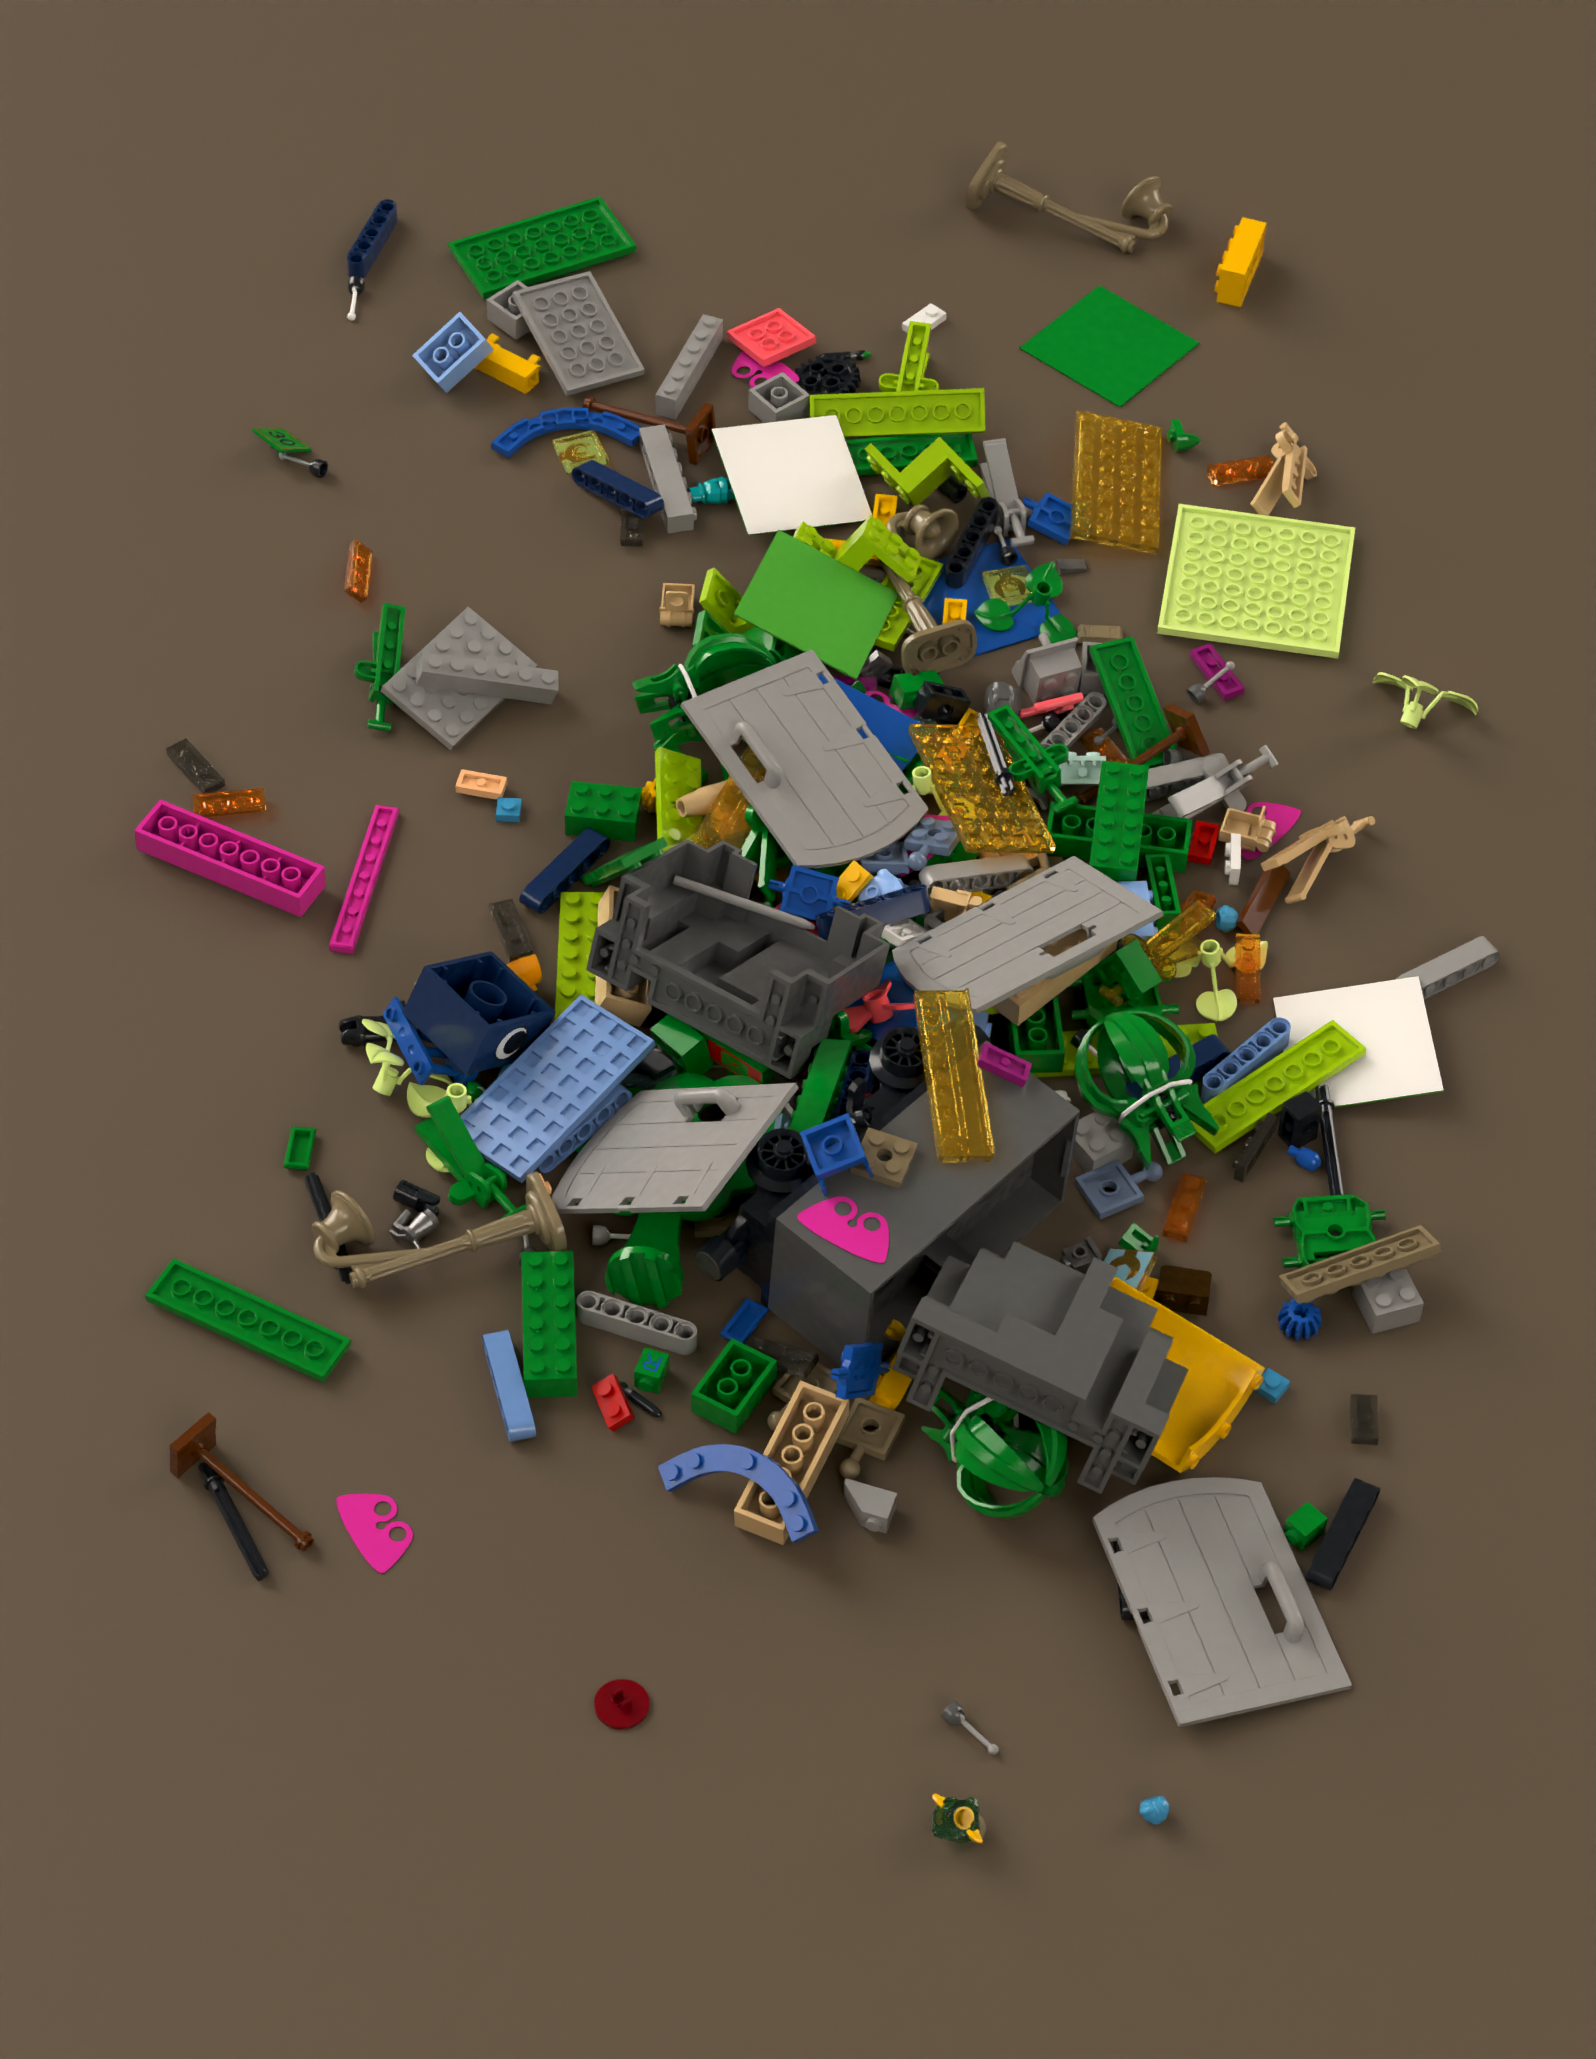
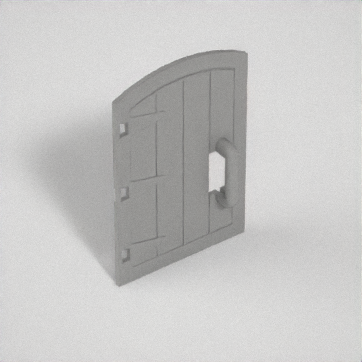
M813 650L686 700L680 705L793 865L806 869L843 865L851 863L853 860L858 861L872 856L903 838L919 823L929 809L878 738L867 727V723ZM822 674L828 683L823 685L817 676ZM862 728L868 738L863 739L858 730ZM741 739L743 742L746 741L767 770L764 781L757 783L731 748L738 745ZM900 784L908 791L907 794L904 795L898 788Z
M1072 856L989 899L988 902L974 907L893 949L892 953L900 976L918 994L947 1008L979 1014L1043 979L1056 978L1096 957L1103 951L1104 947L1164 915L1163 911L1079 858ZM1081 928L1087 931V940L1055 957L1049 953L1045 954V951L1042 949Z
M796 1083L640 1091L611 1116L581 1149L560 1180L551 1198L558 1214L620 1213L622 1211H630L631 1213L706 1211L799 1087ZM717 1103L725 1113L722 1121L691 1122L694 1118L692 1113H698L704 1104Z
M1221 1477L1170 1481L1132 1493L1109 1505L1093 1517L1094 1527L1130 1613H1132L1138 1632L1178 1727L1351 1689V1681L1261 1482ZM1117 1541L1121 1551L1114 1553L1110 1542ZM1268 1580L1287 1621L1282 1633L1274 1634L1255 1592V1588L1264 1587ZM1147 1611L1151 1622L1144 1624L1139 1612ZM1177 1683L1181 1694L1174 1696L1169 1684Z

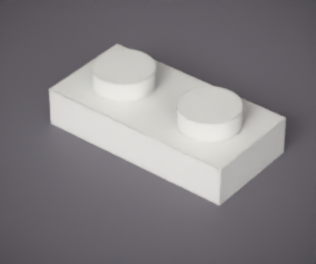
M930 303L903 322L902 330L908 333L910 321L930 323L932 330L946 320L947 313Z
M1231 833L1230 843L1225 844V857H1229V861H1225L1224 874L1229 875V885H1238L1241 870V834Z

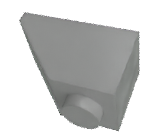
M846 1478L844 1482V1499L860 1526L873 1532L887 1533L896 1510L897 1493Z

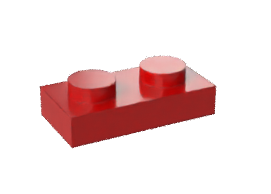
M1197 821L1187 861L1211 865L1220 825Z
M612 1373L591 1387L607 1427L614 1432L635 1419L616 1375Z

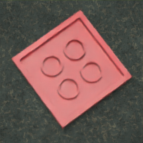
M780 308L727 331V339L763 367L816 344V336Z

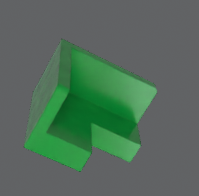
M1137 939L1093 967L1105 988L1118 981L1130 1001L1162 982L1160 975Z
M667 1014L650 1029L655 1044L671 1056L675 1069L679 1074L696 1073L703 1075L713 1067L714 1064L710 1058L705 1038L690 1025Z

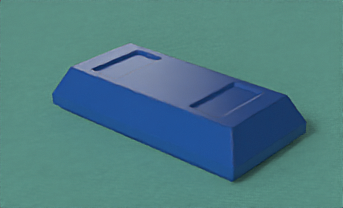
M746 1298L721 1331L720 1336L729 1341L733 1338L744 1344L769 1309Z

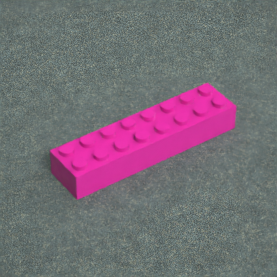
M161 799L134 830L137 850L299 917L304 915L326 886L324 866Z

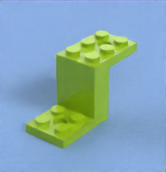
M940 437L901 472L872 443L865 448L868 455L866 459L870 463V467L877 475L881 474L884 477L885 483L892 490L896 489L899 497L907 505L909 503L913 506L919 505L951 475L960 484L964 482L968 487V492L975 499L977 497L980 499L990 497L984 481Z
M872 515L865 520L838 550L832 542L825 540L817 533L814 527L807 525L805 522H802L797 527L793 536L856 571H859L875 555L907 583H910L915 578L922 560L916 549L905 544L898 534L892 533L880 519H876Z
M715 568L707 570L699 600L702 607L729 633L743 634L755 628L750 623L733 615L743 596Z

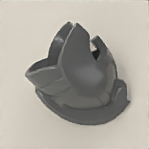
M998 681L991 683L985 691V712L988 713L1008 704L1019 717L1023 700L1021 690L1013 688L1007 682Z

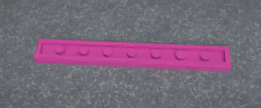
M375 805L329 944V951L354 953L399 816V808Z

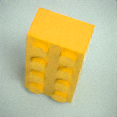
M1242 217L1240 224L1235 225L1233 231L1234 238L1229 239L1228 251H1224L1222 257L1223 264L1219 263L1216 276H1219V280L1216 281L1214 292L1217 293L1216 302L1237 307L1242 306L1263 254L1267 223Z

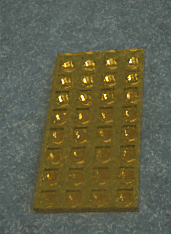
M1077 410L1074 434L1070 538L1157 555L1159 549L1162 427Z
M910 724L908 733L924 766L931 770L932 783L935 785V789L966 852L1037 854L1054 852L1056 845L1024 782H1013L1016 790L1011 797L1009 795L1004 796L1000 787L997 786L995 782L996 774L979 726ZM995 729L996 735L998 737L1003 755L1005 757L1009 769V766L1013 763V760L1000 734Z

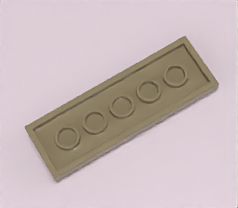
M1422 1225L1282 1274L1279 1276L1282 1287L1298 1304L1310 1303L1317 1297L1335 1294L1342 1288L1360 1285L1365 1280L1373 1277H1382L1387 1272L1395 1269L1407 1268L1410 1264L1420 1260H1430L1434 1255L1442 1253L1440 1243Z

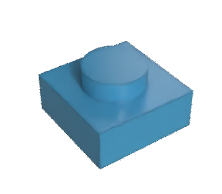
M498 797L496 821L520 822L522 800L520 798Z
M1268 1368L1262 1375L1264 1377L1262 1384L1257 1390L1253 1391L1276 1404L1289 1388L1290 1380Z

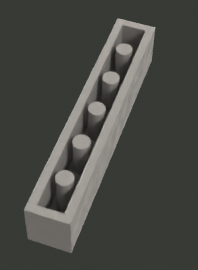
M705 314L702 315L655 394L656 415L676 420L723 340V319Z
M665 424L639 428V445L653 489L661 495L664 501V508L661 510L667 533L694 530V520H697L696 508L691 506V493L686 491V478L681 476L682 465L681 462H677L676 447L672 448V434L667 433Z
M422 652L416 665V686L551 705L558 692V671Z

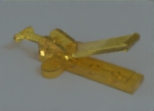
M1198 900L1148 941L1132 933L1121 938V948L1137 939L1160 977L1165 980L1172 979L1177 973L1176 963L1198 956L1197 952L1200 951L1202 941L1195 937V935L1216 918V912ZM1120 984L1111 990L1105 985L1100 988L1099 994L1116 1006H1120L1123 1003L1124 999L1120 995L1124 991Z

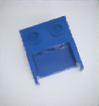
M849 1113L799 1133L824 1196H828L824 1178L863 1163L870 1178L874 1177Z

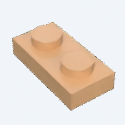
M461 769L455 786L456 793L498 800V797L502 798L505 792L507 777Z

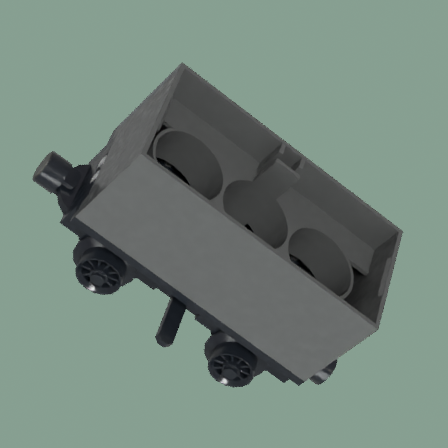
M973 1023L963 1025L955 1033L949 1030L935 1043H931L930 1038L923 1031L915 1027H895L888 1031L883 1038L879 1039L870 1052L869 1064L872 1073L880 1081V1089L874 1094L868 1093L865 1095L867 1082L861 1077H857L848 1088L846 1114L849 1113L851 1118L852 1112L855 1109L868 1106L873 1115V1124L868 1126L869 1128L918 1143L917 1151L901 1188L898 1189L850 1173L851 1168L824 1178L828 1196H824L800 1134L792 1129H773L765 1133L747 1155L745 1165L749 1177L756 1184L757 1192L740 1206L738 1217L727 1230L719 1236H713L696 1250L695 1260L704 1274L718 1282L738 1268L762 1288L760 1303L840 1367L842 1364L841 1355L845 1345L873 1341L883 1344L881 1362H883L895 1352L900 1343L884 1335L887 1327L895 1319L907 1329L922 1297L924 1298L928 1295L948 1255L969 1265H972L982 1247L1003 1256L1010 1250L1014 1241L1019 1242L1064 1202L1080 1110L1030 1072L1025 1085L1021 1087L976 1066L984 1043L991 1044L987 1034ZM854 1126L862 1143L868 1127L858 1128ZM880 1155L877 1157L881 1161H888L891 1159L887 1155ZM838 1196L850 1198L857 1205V1215L847 1223L850 1227H855L857 1219L864 1213L874 1212L880 1214L886 1219L889 1228V1247L885 1262L869 1261L832 1244L805 1227L798 1220L797 1215L819 1202ZM846 1202L837 1203L835 1205V1212L841 1216L848 1215L851 1212V1206ZM869 1217L864 1220L863 1224L867 1230L876 1231L880 1228V1221L878 1219Z

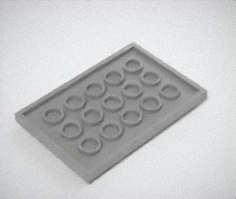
M590 271L513 291L512 298L566 396L644 374L645 369Z
M467 607L381 688V692L451 751L505 698L416 686V665L422 652L535 668L538 665L470 607Z

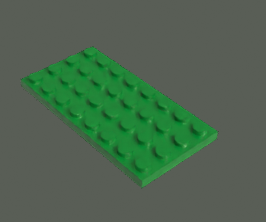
M599 196L449 242L448 250L484 300L517 280L529 286L636 252V244Z

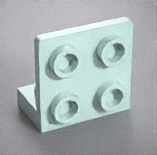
M1069 752L1068 760L1058 765L1061 769V785H1099L1102 761H1106V756H1100L1098 752H1088L1086 756H1077L1076 752Z

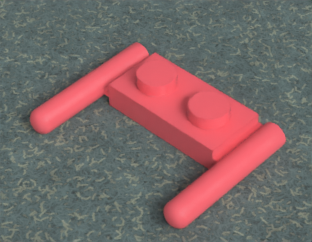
M1079 692L1035 703L1032 707L1021 709L1019 718L1022 719L1054 711L1056 714L1075 709L1074 705L1084 700L1083 694Z

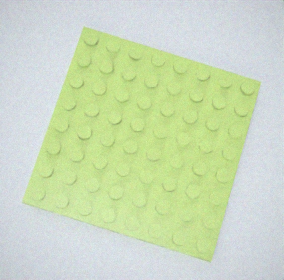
M1179 504L1157 634L1338 659L1355 527Z

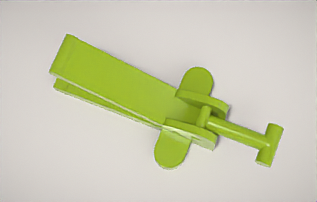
M910 321L900 374H882L879 377V388L881 391L939 390L937 381L924 378L930 353H927L931 332L930 323Z

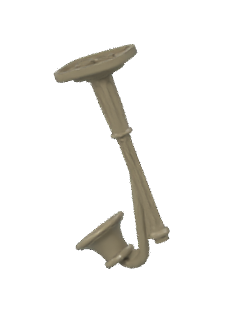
M1001 141L997 142L973 177L967 191L966 208L975 211L991 193L997 192L1037 209L1039 213L1043 211L1048 212L1117 246L1121 249L1122 253H1132L1136 242L1133 241L1135 237L1143 239L1161 237L1168 228V218L1173 210L1172 205L1165 203L1159 194L1162 187L1161 178L1152 176L1135 186L1127 195L1121 207L1122 217L1127 219L1136 216L1143 217L1148 221L1149 229L1077 214L1049 200V195H1043L1004 174L1007 160V145Z
M919 504L914 506L909 512H900L892 516L887 522L886 528L892 533L897 534V528L903 527L908 534L916 535L915 548L920 556L934 559L943 554L953 543L958 532L959 519L957 513L952 509H941L930 513L926 505ZM878 558L903 600V610L908 613L916 630V633L911 634L902 644L901 658L905 673H911L912 676H915L922 671L936 670V672L963 665L972 659L977 649V637L974 626L969 621L962 619L937 625L923 605L922 598L914 595L909 584Z
M537 1171L528 1174L526 1178V1210L501 1218L474 1230L467 1229L466 1235L428 1248L337 1256L336 1253L339 1251V1246L346 1242L356 1241L368 1246L373 1244L375 1240L373 1226L363 1209L352 1197L340 1190L334 1191L331 1194L330 1203L332 1210L322 1222H314L311 1227L316 1239L313 1248L316 1259L322 1265L329 1268L351 1267L353 1272L349 1273L353 1288L359 1287L360 1289L366 1288L367 1284L372 1281L471 1249L472 1252H476L477 1249L532 1233L538 1235L542 1243L547 1245L550 1251H567V1241L560 1216Z

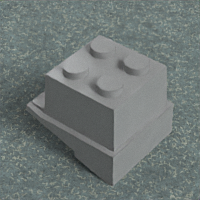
M1046 633L1040 634L1038 638L1042 646L1026 650L1022 658L1016 661L1011 671L1019 689H1025L1033 704L1077 693L1082 665L1075 651L1076 643L1078 642L1077 637L1051 643Z

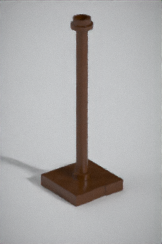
M586 397L583 402V408H589V412H594V410L599 412L605 411L652 426L665 424L667 430L686 434L689 463L698 465L715 442L711 431L716 429L713 404L705 403L687 426L599 403L595 397Z
M1171 703L1163 707L1173 734L1128 764L1143 765L1176 742L1179 747L1201 757L1210 753L1194 713ZM1099 785L1092 786L1082 794L1079 792L1074 793L1073 796L1077 798L1078 804L1087 806L1086 802L1098 794Z
M208 1412L170 1445V1472L176 1478H179L201 1459L296 1541L294 1546L298 1550L306 1551L313 1544L314 1538L311 1537L312 1534L309 1531L302 1533L209 1452L216 1446V1418Z

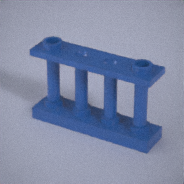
M394 997L382 1015L418 1084L424 1085L431 1074L452 1076L455 1083L463 1084L467 1089L468 1081H474L479 1072L473 1075L460 1074L448 1064L449 1058L438 1047L424 1046L421 1041L422 1038L418 1036L412 1022L402 1013L404 1007L399 998ZM430 1057L443 1058L446 1065L433 1064Z

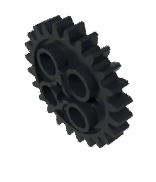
M825 355L823 359L816 356V361L808 359L809 364L801 363V368L795 369L799 377V381L795 383L809 395L856 393V388L860 387L859 367H856L855 362L851 363L850 358L844 360V356L836 359V355H833L831 358Z

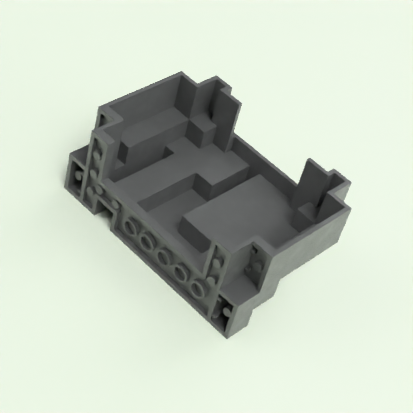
M686 839L663 852L664 854L623 875L612 919L595 928L586 970L624 991H628L646 979L650 980L651 985L647 1003L789 1079H792L807 1068L811 1049L820 1043L822 1038L828 1037L833 1016L880 984L890 944L881 939L885 923L865 913L858 916L837 906L828 940L826 941L803 928L673 884L675 875L749 900L757 863L741 856L743 850L723 840L705 849Z
M1016 1241L1013 1242L1006 1258L983 1247L979 1250L972 1265L948 1255L928 1295L924 1298L922 1297L911 1317L892 1368L915 1379L906 1401L929 1412L947 1377L1093 1447L1077 1483L1102 1494L1111 1474L1136 1485L1170 1416V1410L1189 1369L1166 1359L1173 1343V1338L1150 1327L1158 1309L1110 1287L1118 1268L1094 1257L1085 1275Z

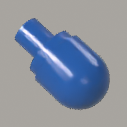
M1291 1145L1287 1151L1288 1155L1296 1158L1295 1163L1307 1171H1315L1321 1165L1319 1154L1309 1148L1302 1147L1300 1150Z

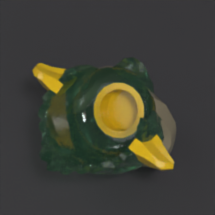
M937 1794L932 1795L933 1801L937 1805L932 1818L933 1825L931 1831L934 1833L933 1836L960 1844L965 1842L975 1844L983 1842L982 1839L986 1832V1825L984 1819L979 1814L978 1803L974 1797H968L964 1800L955 1797L945 1798Z

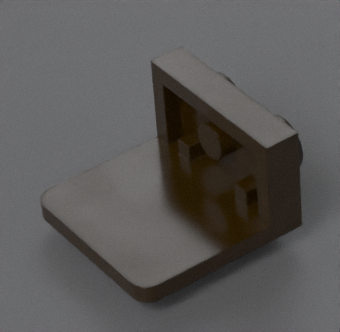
M1163 1265L1160 1269L1156 1301L1171 1311L1207 1316L1212 1274L1209 1271Z

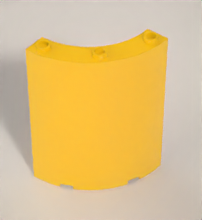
M1115 1276L1110 1287L1158 1309L1150 1327L1173 1338V1343L1166 1359L1189 1369L1170 1410V1416L1151 1455L1180 1473L1189 1468L1194 1469L1199 1460L1220 1438L1224 1439L1231 1430V1423L1246 1403L1252 1391L1257 1390L1262 1384L1264 1377L1261 1375L1265 1367Z

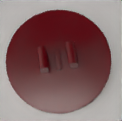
M617 1679L604 1684L595 1695V1714L604 1725L610 1728L622 1730L635 1727L646 1718L649 1712L650 1703L646 1690L640 1684L631 1680Z

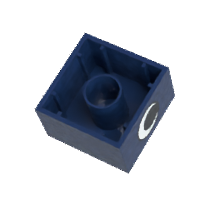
M490 951L424 966L402 1013L417 1027L416 1032L420 1038L435 1044L449 1058L448 1064L453 1070L463 1075H473L476 1072L503 1067L513 1063L549 1027L556 1012L500 958Z

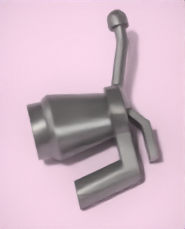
M405 1209L393 1223L392 1228L394 1231L391 1229L389 1232L391 1237L398 1242H408L415 1246L416 1249L421 1248L418 1243L419 1239L435 1232L440 1222L432 1211L426 1209L424 1212H420L409 1226H405L412 1218L411 1212Z

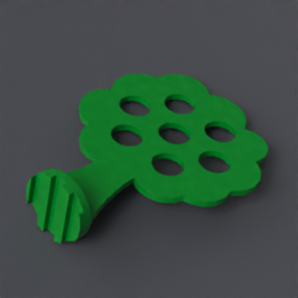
M682 1073L672 1075L660 1081L652 1090L760 1085V1083L749 1076L743 1075L725 1076L713 1081L702 1074ZM627 1088L632 1093V1098L640 1091L646 1090L643 1088ZM704 1104L698 1113H692L694 1118L691 1122H703L700 1120L699 1115L704 1108L712 1104ZM775 1120L772 1122V1124L769 1126L765 1133L774 1129ZM591 1138L575 1150L577 1155ZM747 1157L706 1211L639 1213L637 1222L623 1249L615 1252L608 1262L605 1282L609 1291L613 1295L617 1292L631 1300L632 1304L641 1307L644 1304H657L658 1309L667 1307L668 1302L675 1299L678 1295L680 1297L685 1279L679 1250L682 1220H708L724 1211L729 1206L734 1195L748 1194L757 1190L756 1184L747 1172L745 1165ZM622 1211V1212H620V1213H612V1214H615V1215H623V1216H630V1215H634V1214H638V1213H631L630 1211Z

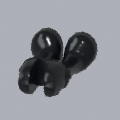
M405 1000L400 1001L403 1007H405ZM356 1015L339 1021V1029L342 1032L340 1037L342 1044L356 1046L366 1045V1043L373 1041H387L385 1036L368 1030L362 1024L363 1019L387 1024L383 1015Z

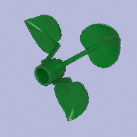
M1054 561L1040 565L1028 574L1025 585L1032 593L1028 594L1027 598L1014 611L1010 612V607L1005 601L992 598L984 601L974 612L975 617L984 627L992 631L1003 632L1012 628L1014 622L1011 616L1016 615L1032 600V603L1036 606H1045L1046 622L1040 625V634L1046 633L1051 643L1077 637L1076 631L1068 618L1061 614H1056L1052 618L1049 617L1050 601L1048 599L1059 596L1063 589L1062 579L1057 572Z

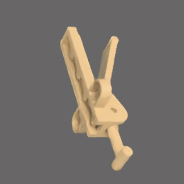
M1286 422L1280 425L1279 428L1282 431L1276 433L1277 443L1271 449L1272 454L1277 460L1250 503L1259 515L1269 516L1282 493L1294 508L1300 506L1304 478L1310 480L1317 476L1315 466L1307 457L1308 448L1306 446L1299 448L1297 445L1299 438Z
M1346 816L1336 821L1330 820L1320 827L1299 836L1300 840L1262 862L1263 870L1267 871L1288 863L1314 847L1288 896L1285 897V903L1292 904L1305 900L1328 854L1353 847L1355 845L1354 834L1368 826L1374 825L1375 818L1369 816L1354 821L1351 826Z

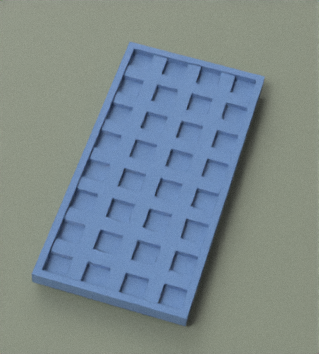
M581 994L460 1117L482 1157L523 1183L527 1175L533 1173L656 1046L655 1041Z

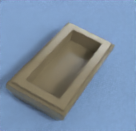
M1081 624L1077 627V644H1083V642L1105 643L1123 639V628L1121 626Z

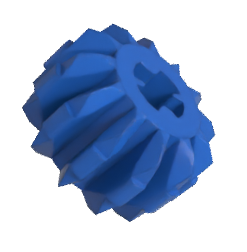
M1292 1298L1290 1303L1284 1302L1277 1319L1280 1331H1285L1286 1338L1294 1336L1297 1342L1300 1337L1308 1341L1310 1336H1316L1322 1325V1316H1320V1308L1314 1307V1301L1298 1304Z

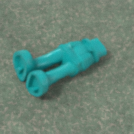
M723 476L717 479L713 478L703 484L700 482L698 486L689 488L692 503L701 501L702 504H707V502L709 504H728L729 500L735 499L728 478Z

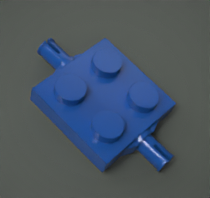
M1048 492L1038 502L1026 496L1022 501L1025 507L1033 510L1027 526L1064 545H1067L1071 537L1076 535V533L1087 540L1092 534V531L1081 526V522L1086 514L1085 511Z
M792 865L790 875L785 883L770 879L768 889L782 892L780 911L812 922H816L815 916L820 913L830 911L833 907H843L850 904V900L837 898L836 888L839 877Z
M873 1341L844 1346V1351L841 1355V1368L832 1369L831 1372L833 1374H830L833 1380H837V1398L846 1400L875 1395L879 1374L888 1373L890 1369L887 1368H891L888 1362H881L882 1343Z

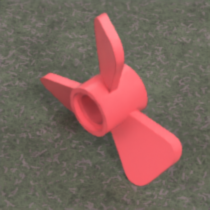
M887 980L878 988L862 997L864 1005L843 1010L849 1018V1032L856 1033L869 1020L871 1023H881L893 1016L892 1010L917 1008L916 1003L890 1004L887 993L892 984L890 980Z

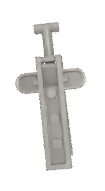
M1006 439L983 441L987 462L979 463V471L990 497L996 499L999 504L998 521L995 527L1000 526L1002 528L1003 536H1008V531L1014 530L1016 538L1010 539L1012 547L1034 544L1033 535L1025 536L1026 524L1032 516L1033 510L1025 507L1021 500L1018 499Z
M1267 745L1259 749L1262 756L1243 767L1241 759L1224 768L1217 757L1208 756L1200 765V769L1206 779L1167 798L1170 803L1152 814L1191 819L1220 801L1226 809L1232 808L1244 811L1246 800L1239 790L1246 787L1253 780L1250 773L1267 763L1271 769L1278 766L1279 763Z

